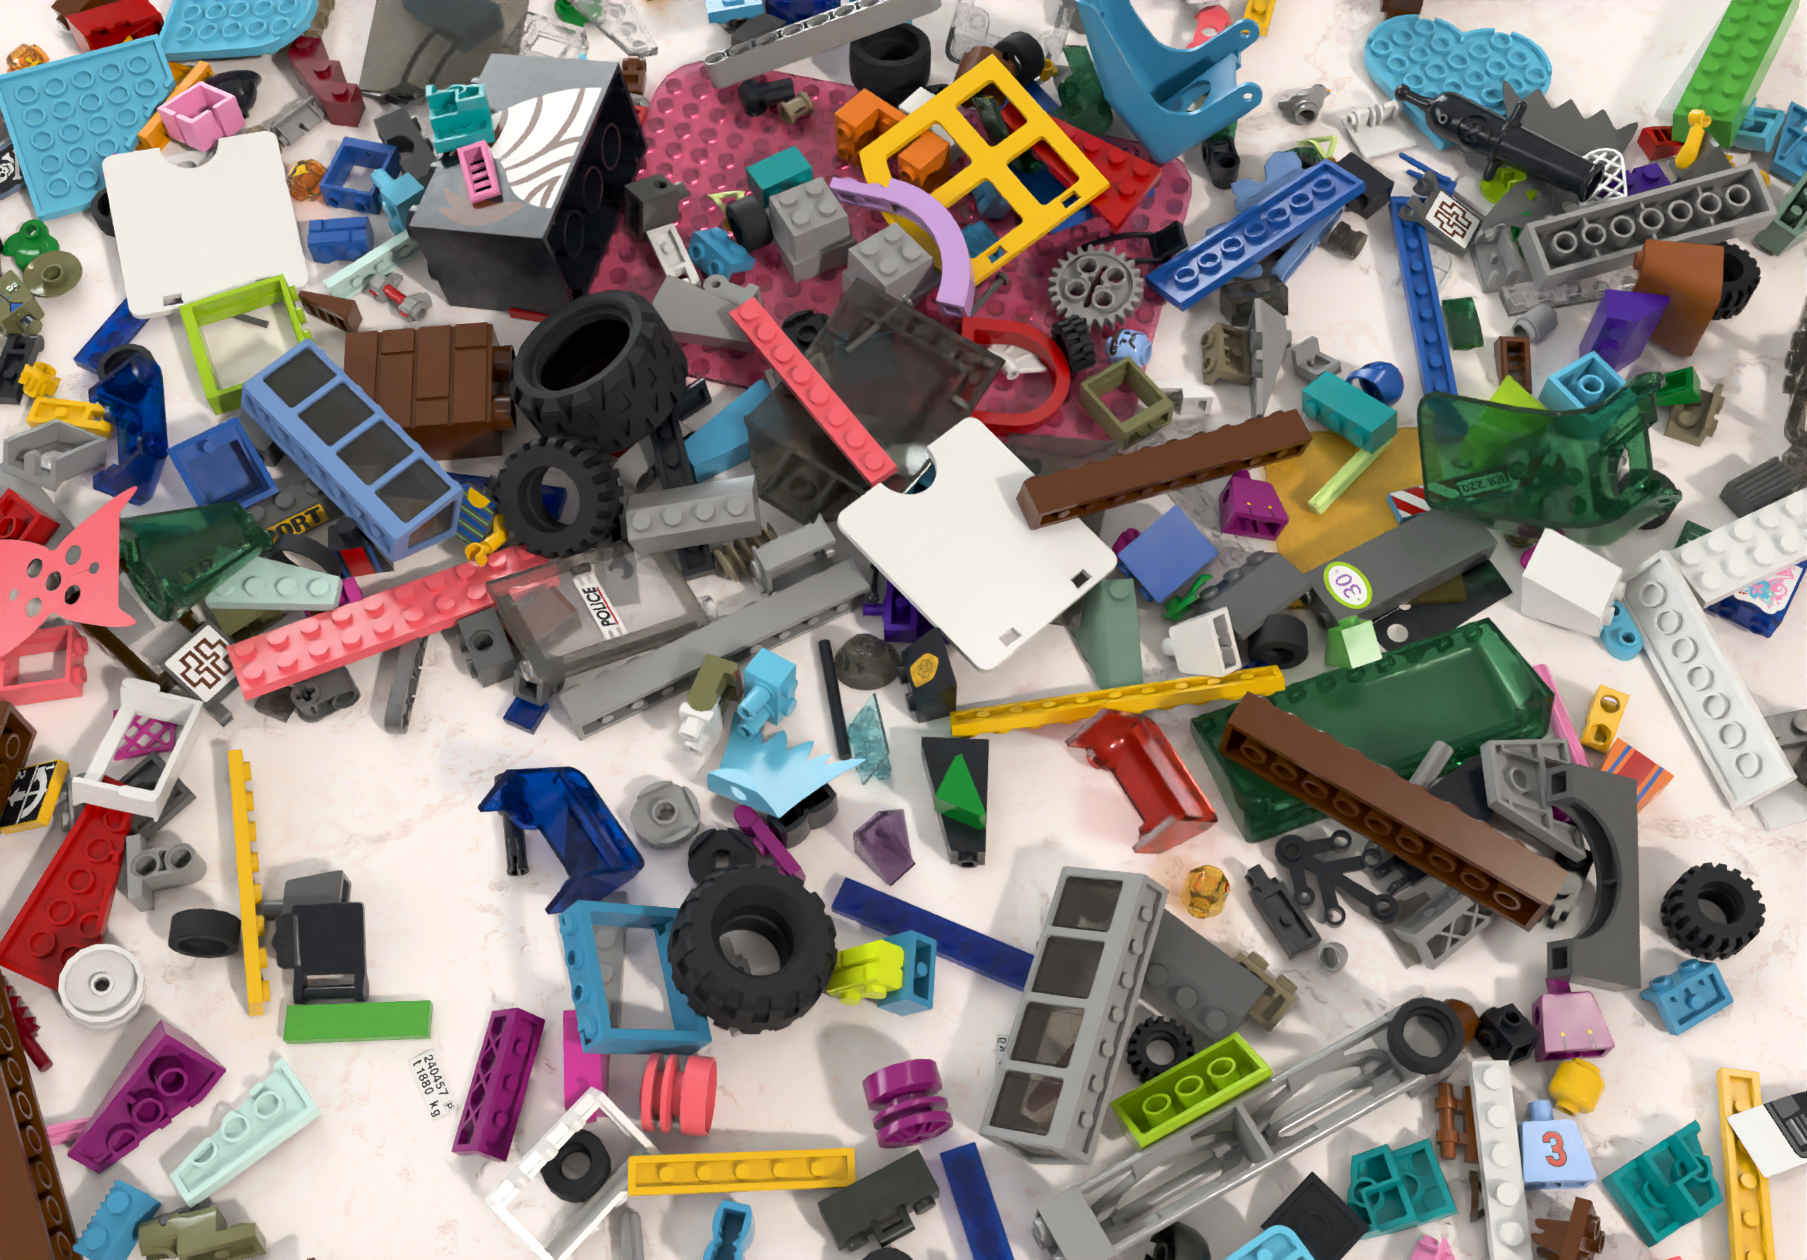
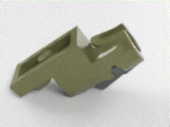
M199 1204L193 1208L185 1206L173 1212L164 1213L147 1221L140 1222L138 1228L139 1247L142 1257L146 1256V1260L176 1258L180 1260H243L266 1254V1239L255 1222L238 1223L227 1229V1221L218 1207L202 1209Z

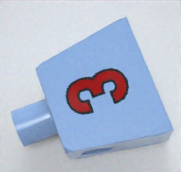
M1549 1100L1529 1102L1528 1109L1531 1121L1521 1122L1517 1126L1525 1191L1587 1188L1597 1180L1577 1123L1572 1119L1554 1120Z

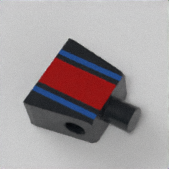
M343 517L336 524L328 527V548L340 559L343 565V571L340 575L341 579L394 571V563L357 527L352 518Z

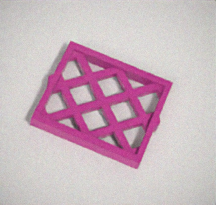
M113 710V720L118 710ZM135 715L128 730L135 726L140 731L133 739L127 735L124 736L123 739L129 743L121 751L118 748L113 759L118 761L146 756L153 750L157 754L173 751L176 745L177 724L151 719L143 727L137 723L142 716ZM158 722L164 727L155 735L149 729ZM167 730H170V741L166 743L161 737ZM146 734L152 739L143 747L137 741ZM156 742L162 745L158 747H152ZM132 746L139 749L135 751H129Z

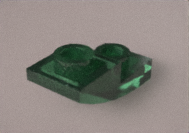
M1472 296L1442 300V312L1448 325L1447 336L1453 351H1468L1473 348L1484 347L1482 329Z

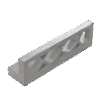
M1447 886L1396 926L1394 931L1400 941L1415 945L1425 967L1434 970L1500 915L1491 910L1486 911L1484 914H1479V903ZM1461 914L1467 915L1464 930L1459 934H1454L1456 918ZM1436 934L1442 935L1439 950L1432 955L1426 942Z

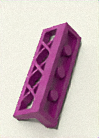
M518 1007L492 1011L452 1146V1153L460 1156L479 1155L495 1162L507 1161L545 1019ZM506 1021L503 1031L499 1034L502 1022ZM495 1057L493 1066L489 1069L490 1063ZM484 1092H485L483 1101H482L481 1104L479 1105L480 1098H481V1096H482V1095L484 1094ZM474 1129L471 1143L467 1144L470 1133Z

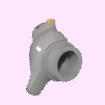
M1315 84L1311 88L1299 91L1291 98L1279 100L1278 107L1282 110L1292 111L1299 124L1310 125L1317 120L1319 111L1323 107L1324 99L1330 95L1331 90L1326 89L1322 84Z

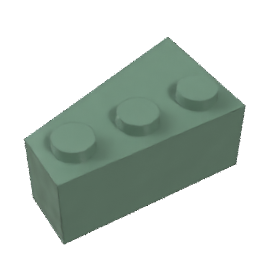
M1807 170L1794 183L1776 207L1777 216L1765 230L1759 231L1753 239L1776 256L1781 255L1807 239Z

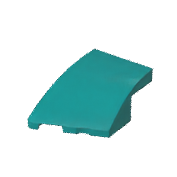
M452 84L446 90H437L435 85H426L429 120L433 129V144L436 154L454 151L482 140H486L487 143L496 142L484 84Z
M1696 1120L1674 1132L1601 1180L1648 1248L1658 1244L1680 1227L1700 1218L1723 1201L1718 1183L1713 1177L1710 1157L1703 1155L1697 1136L1701 1128Z
M1429 1138L1394 1151L1388 1144L1352 1156L1350 1168L1351 1184L1348 1189L1347 1204L1371 1227L1360 1240L1400 1232L1459 1214Z

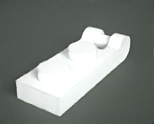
M674 223L646 231L647 239L665 278L668 274L675 277L686 274L687 278L681 280L702 288L698 274Z

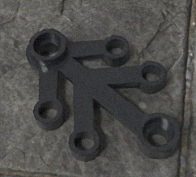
M1337 830L1331 837L1307 842L1297 835H1286L1278 840L1275 846L1276 860L1281 866L1289 869L1294 887L1293 896L1302 909L1310 908L1315 900L1314 891L1306 883L1305 868L1317 877L1325 908L1324 922L1327 926L1339 928L1344 924L1346 918L1344 909L1338 904L1334 887L1369 907V915L1374 922L1386 925L1394 921L1398 913V903L1392 896L1388 894L1376 895L1343 875L1361 870L1377 871L1381 867L1383 859L1382 854L1377 849H1366L1360 856L1322 862L1312 855L1333 850L1337 853H1345L1350 849L1352 838L1347 831ZM1337 837H1343L1347 840V844L1345 846H1338L1334 840ZM1294 846L1299 850V853L1291 856L1287 854L1286 848ZM1373 855L1377 858L1378 863L1369 865L1366 863L1365 857ZM1305 892L1310 895L1311 899L1309 902L1303 903L1298 900V894ZM1380 902H1386L1390 905L1391 910L1381 912L1377 905ZM1336 911L1341 915V920L1333 922L1328 918V914Z

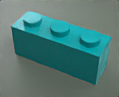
M1329 371L1324 372L1302 390V412L1306 416L1315 419L1328 427L1332 432L1340 434L1355 446L1361 447L1371 454L1397 434V411Z

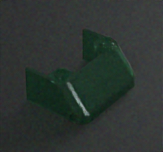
M1065 45L1062 49L1072 74L1064 78L1058 86V97L1062 105L1048 114L1098 137L1107 132L1112 126L1113 114L1111 108L1105 100L1099 77L1086 45ZM975 95L971 97L990 141L996 146L1010 136L994 96ZM1027 149L1010 162L1015 170L1026 174L1034 173L1046 166L1042 160L1038 162L1032 156L1030 149Z

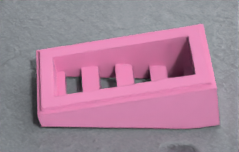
M486 140L456 149L471 203L474 204L501 195L492 151ZM483 159H484V162H481V163H478V164H475V165H472V166H471V163H474V162H477V161H480V160H483ZM484 168L487 169V170H485V171H482V172H479V173H476V174H472V172H474V171H478V170H481V169H484ZM489 176L488 180H484L474 184L475 180H479ZM491 185L492 187L476 193L477 189Z

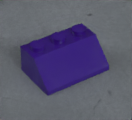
M1606 289L1579 345V359L1594 350L1613 370L1619 372L1640 358L1670 301L1669 296Z

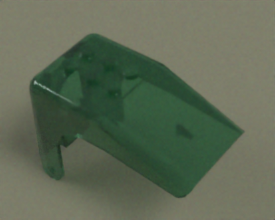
M1660 372L1638 374L1603 401L1588 407L1565 411L1519 407L1440 391L1425 394L1419 401L1417 408V427L1426 503L1434 510L1517 538L1540 540L1545 528H1548L1577 544L1593 546L1613 544L1668 511L1682 500V491L1667 487L1666 475L1654 474L1648 429L1658 421L1655 393L1666 384L1665 375ZM1626 449L1629 457V475L1622 494H1620L1617 471L1621 455Z

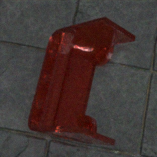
M1102 708L1064 741L1067 747L1085 749L1087 752L1086 758L1095 769L1112 772L1144 823L1138 828L1139 841L1131 847L1134 853L1162 854L1207 831L1218 822L1214 809L1159 726L1147 715Z

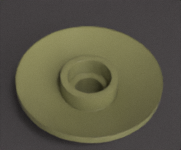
M47 252L39 255L27 265L23 273V284L34 296L41 298L58 297L69 292L78 284L82 277L83 268L79 259L69 252Z

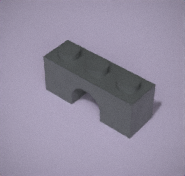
M402 107L374 119L378 137L383 144L397 146L399 153H411L408 157L399 160L402 174L404 175L407 172L411 174L426 191L430 165L434 161H440L441 157H435L433 154L434 147L429 137L421 135L420 131L422 129L415 115L410 117L405 107Z

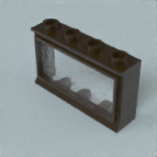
M120 552L119 608L134 618L137 623L129 627H107L78 623L88 636L94 637L102 644L106 652L113 659L117 658L135 679L157 683L160 685V692L168 693L178 683L158 663L205 621L199 624L191 617L194 613L189 606L182 600L175 602L168 596L171 592L161 580L156 578L152 581L145 574L148 570L137 558L133 557L129 560ZM80 589L65 600L68 605L77 602L80 597Z

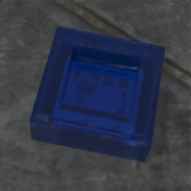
M516 696L503 716V720L506 724L534 735L550 708L548 703L540 707Z

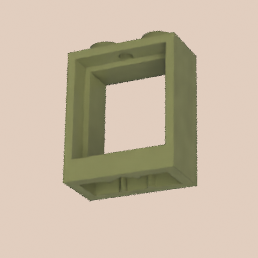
M1130 356L1119 362L1111 363L1106 370L1095 376L1087 377L1080 384L1079 404L1122 451L1171 423L1174 404ZM1126 383L1148 408L1121 423L1099 398Z

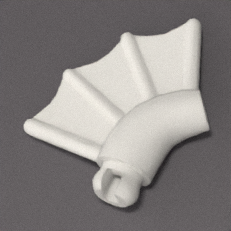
M990 344L988 349L978 348L975 356L977 364H984V367L1000 371L1008 380L1017 378L1021 373L1047 371V367L1039 361L1037 355L1027 349L1014 345Z

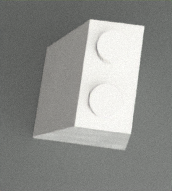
M1545 528L1522 575L1521 615L1599 637L1603 626H1610L1615 612V607L1612 606L1615 600L1620 602L1624 595L1626 583L1621 582L1622 568L1556 531Z

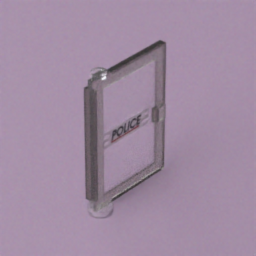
M628 538L587 550L580 554H574L569 558H561L485 582V588L525 660L520 663L525 680L535 679L537 684L549 681L551 684L655 649L663 643H671L683 637L690 630L703 628L713 623L719 617L716 605L709 595L696 598L668 550L637 555L628 542Z

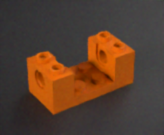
M864 88L834 113L836 154L842 160L858 167L861 165L859 151L906 118L907 115ZM929 129L892 155L893 158L898 160L901 181L914 185L928 194L933 193L950 180V143Z

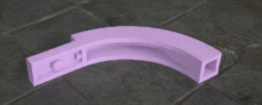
M833 177L829 188L839 203L898 215L910 220L927 232L938 246L942 259L941 284L935 300L940 313L960 319L962 316L970 317L975 295L973 263L964 236L949 211L927 192L901 180L891 178L888 187L885 188L878 183L865 184L849 177L844 179Z

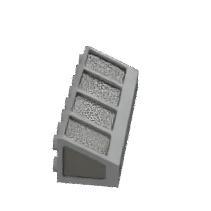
M1070 866L1062 867L978 1132L979 1135L1031 1164L1091 1165L1168 897V889L1141 873Z

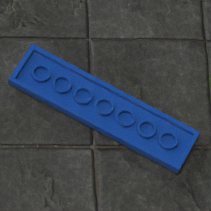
M1325 158L1145 276L1146 285L1183 312L1365 192V182Z

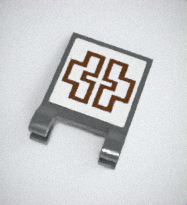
M1427 170L1421 178L1427 185L1418 180L1412 188L1416 194L1428 196L1426 201L1422 204L1421 200L1413 195L1406 204L1413 210L1403 205L1398 212V216L1405 221L1420 223L1463 257L1467 254L1483 220L1441 189L1436 175Z
M208 619L164 657L158 665L195 700L204 701V709L224 728L234 718L232 713L221 702L240 686L226 650V646L234 644V642Z

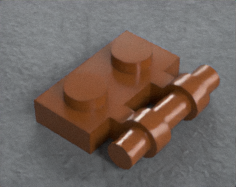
M1439 1083L1438 1097L1435 1098V1111L1439 1112L1440 1130L1436 1131V1144L1440 1145L1441 1159L1455 1160L1456 1147L1464 1148V1163L1479 1164L1470 1086H1464L1461 1089V1100L1453 1097V1084ZM1454 1114H1459L1463 1117V1133L1455 1130Z

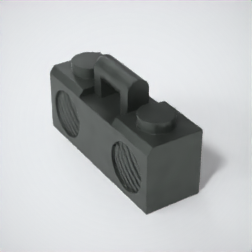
M919 1149L817 1202L819 1212L838 1250L841 1251L847 1247L849 1252H852L869 1242L867 1236L874 1233L879 1245L883 1248L914 1231V1224L908 1214L915 1211L916 1215H921L932 1209L936 1205L935 1199L939 1198L940 1189ZM899 1215L900 1221L883 1230L881 1229L880 1224Z

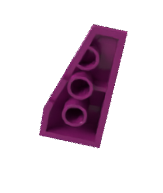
M161 1019L137 1048L68 1151L67 1156L100 1174L137 1148L140 1141L158 1128L162 1130L172 1123L171 1119L189 1106L193 1108L203 1101L226 1072V1067L192 1037Z

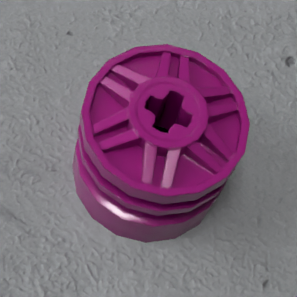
M915 1059L896 1063L877 1070L867 1076L862 1082L868 1108L873 1111H882L872 1119L874 1129L879 1130L876 1133V1137L881 1148L896 1149L918 1145L940 1136L953 1127L951 1113L945 1111L948 1109L947 1099L941 1096H934L942 1090V1081L936 1061L931 1059Z

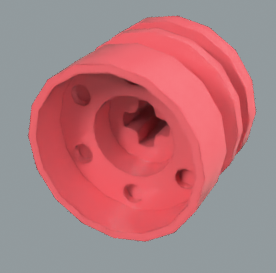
M652 1052L650 1054L645 1073L642 1077L639 1096L643 1131L654 1132L660 1120L662 1133H669L675 1117H679L682 1135L705 1137L709 1135L717 1089V1061L715 1057L691 1055L688 1058L684 1071H680L677 1054L671 1053L668 1056L666 1065L663 1053Z

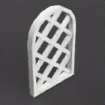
M1602 148L1591 151L1583 156L1587 160L1591 158L1596 159L1593 162L1595 164L1598 162L1607 164L1603 177L1608 179L1603 184L1598 185L1593 195L1584 203L1578 201L1579 209L1628 196L1626 163L1619 151ZM1608 154L1615 156L1611 161L1604 158ZM1618 159H1620L1621 165H1619V164H1617V163H1615V162H1616ZM1611 166L1618 169L1612 175L1606 173ZM1621 172L1623 180L1617 177ZM1612 180L1619 183L1614 189L1606 187ZM1622 186L1624 187V194L1618 192ZM1602 190L1609 192L1603 199L1596 196Z

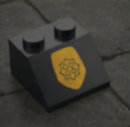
M933 628L901 652V665L896 666L900 684H906L909 693L905 694L909 713L915 712L918 724L950 716L949 712L956 711V679L940 628Z

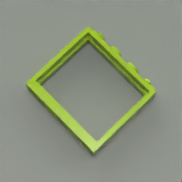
M284 274L179 306L207 401L216 416L241 408L242 384L244 383L221 390L202 326L284 301L298 344L308 338L314 342L310 330H304L302 324L307 323V319L302 307H296L295 302L300 299L295 285L289 287ZM278 372L272 373L271 377L269 375L263 381L271 387L273 378Z

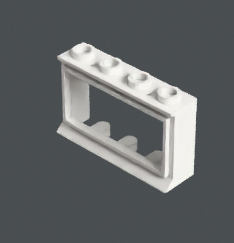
M591 1086L482 1201L541 1260H572L577 1253L578 1245L586 1237L593 1236L604 1223L603 1218L611 1209L619 1207L628 1199V1156L662 1155V1153L602 1091ZM600 1108L636 1147L612 1171L603 1186L588 1198L550 1240L542 1246L504 1207L519 1191H522L529 1185L534 1175L557 1155L559 1149L575 1132L582 1129L586 1120Z

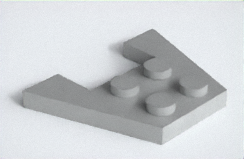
M1567 738L1489 740L1480 746L1488 807L1574 862L1578 863L1585 859L1586 852L1583 833L1579 827L1554 820L1552 805L1546 803V768L1550 769L1571 763Z

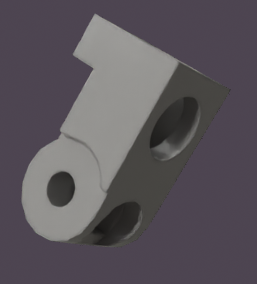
M719 274L709 276L703 283L705 291L738 306L752 297H755L760 305H762L760 287L749 283L744 288L729 282L725 276Z

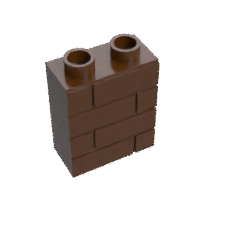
M480 322L455 324L454 327L442 325L419 327V329L403 328L382 330V332L377 330L346 333L345 374L356 385H359L376 404H379L383 411L394 422L398 423L411 439L419 443L421 448L434 461L502 456V431H512L517 428L515 402L511 394H503V382H511L509 372L516 354L513 345L499 346L493 324ZM341 403L339 433L343 438L362 423ZM369 430L346 446L356 467L392 465L401 462Z

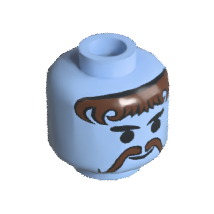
M1121 328L1113 337L1108 338L1105 352L1109 355L1111 363L1119 362L1130 356L1142 368L1143 365H1147L1150 361L1152 342L1148 340L1147 335L1143 332Z

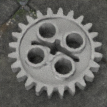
M1089 244L1087 252L1077 247V255L1075 256L1067 252L1066 261L1058 259V268H1052L1051 277L1048 278V298L1051 299V308H1056V316L1062 317L1065 315V318L1079 315L1084 320V324L1087 325L1088 333L1091 332L1093 326H1097L1099 333H1102L1104 325H1107L1113 331L1116 321L1121 325H1125V316L1133 318L1134 309L1140 308V299H1143L1144 289L1142 288L1144 279L1140 278V268L1134 269L1135 260L1126 261V252L1121 253L1119 256L1115 255L1116 247H1113L1109 252H1105L1104 244H1101L1098 251H1094L1092 244ZM1106 269L1101 276V285H1097L1102 270ZM1091 292H1094L1093 295H1092V301H1091L1089 307H1088V308H1085L1086 305H1087V304L1089 303V301H1090Z

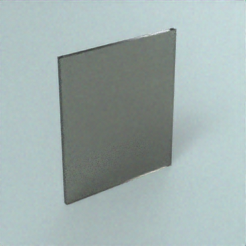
M376 0L358 86L360 92L426 97V85H435L437 90H446L452 84L470 85L474 77L481 76L491 53L520 55L529 0Z

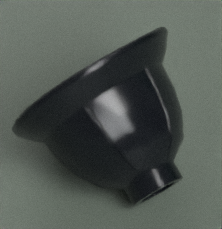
M249 70L226 71L210 76L204 81L208 85L234 95L244 120L249 118V111L256 102L257 87L262 82V77L258 73Z

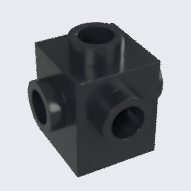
M1511 1003L1500 1008L1491 1007L1483 1012L1479 1018L1480 1030L1475 1039L1493 1060H1509V1066L1530 1058L1541 1035L1516 1006Z

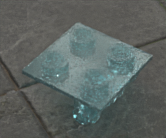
M873 693L848 727V738L853 743L855 759H866L855 766L856 771L860 773L862 785H866L872 776H877L878 780H885L890 777L889 772L892 770L888 756L890 750L876 693Z

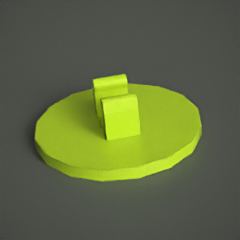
M1510 167L1498 168L1491 181L1487 182L1482 177L1480 183L1481 194L1487 201L1496 205L1514 185L1526 180L1527 175ZM1534 189L1527 190V198L1533 201L1538 191Z

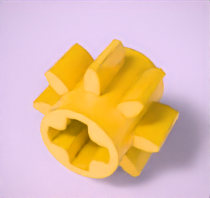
M35 362L33 367L25 364L18 383L24 384L22 387L24 393L36 399L37 396L45 397L46 394L54 397L61 378L55 377L57 371L51 365L44 362Z

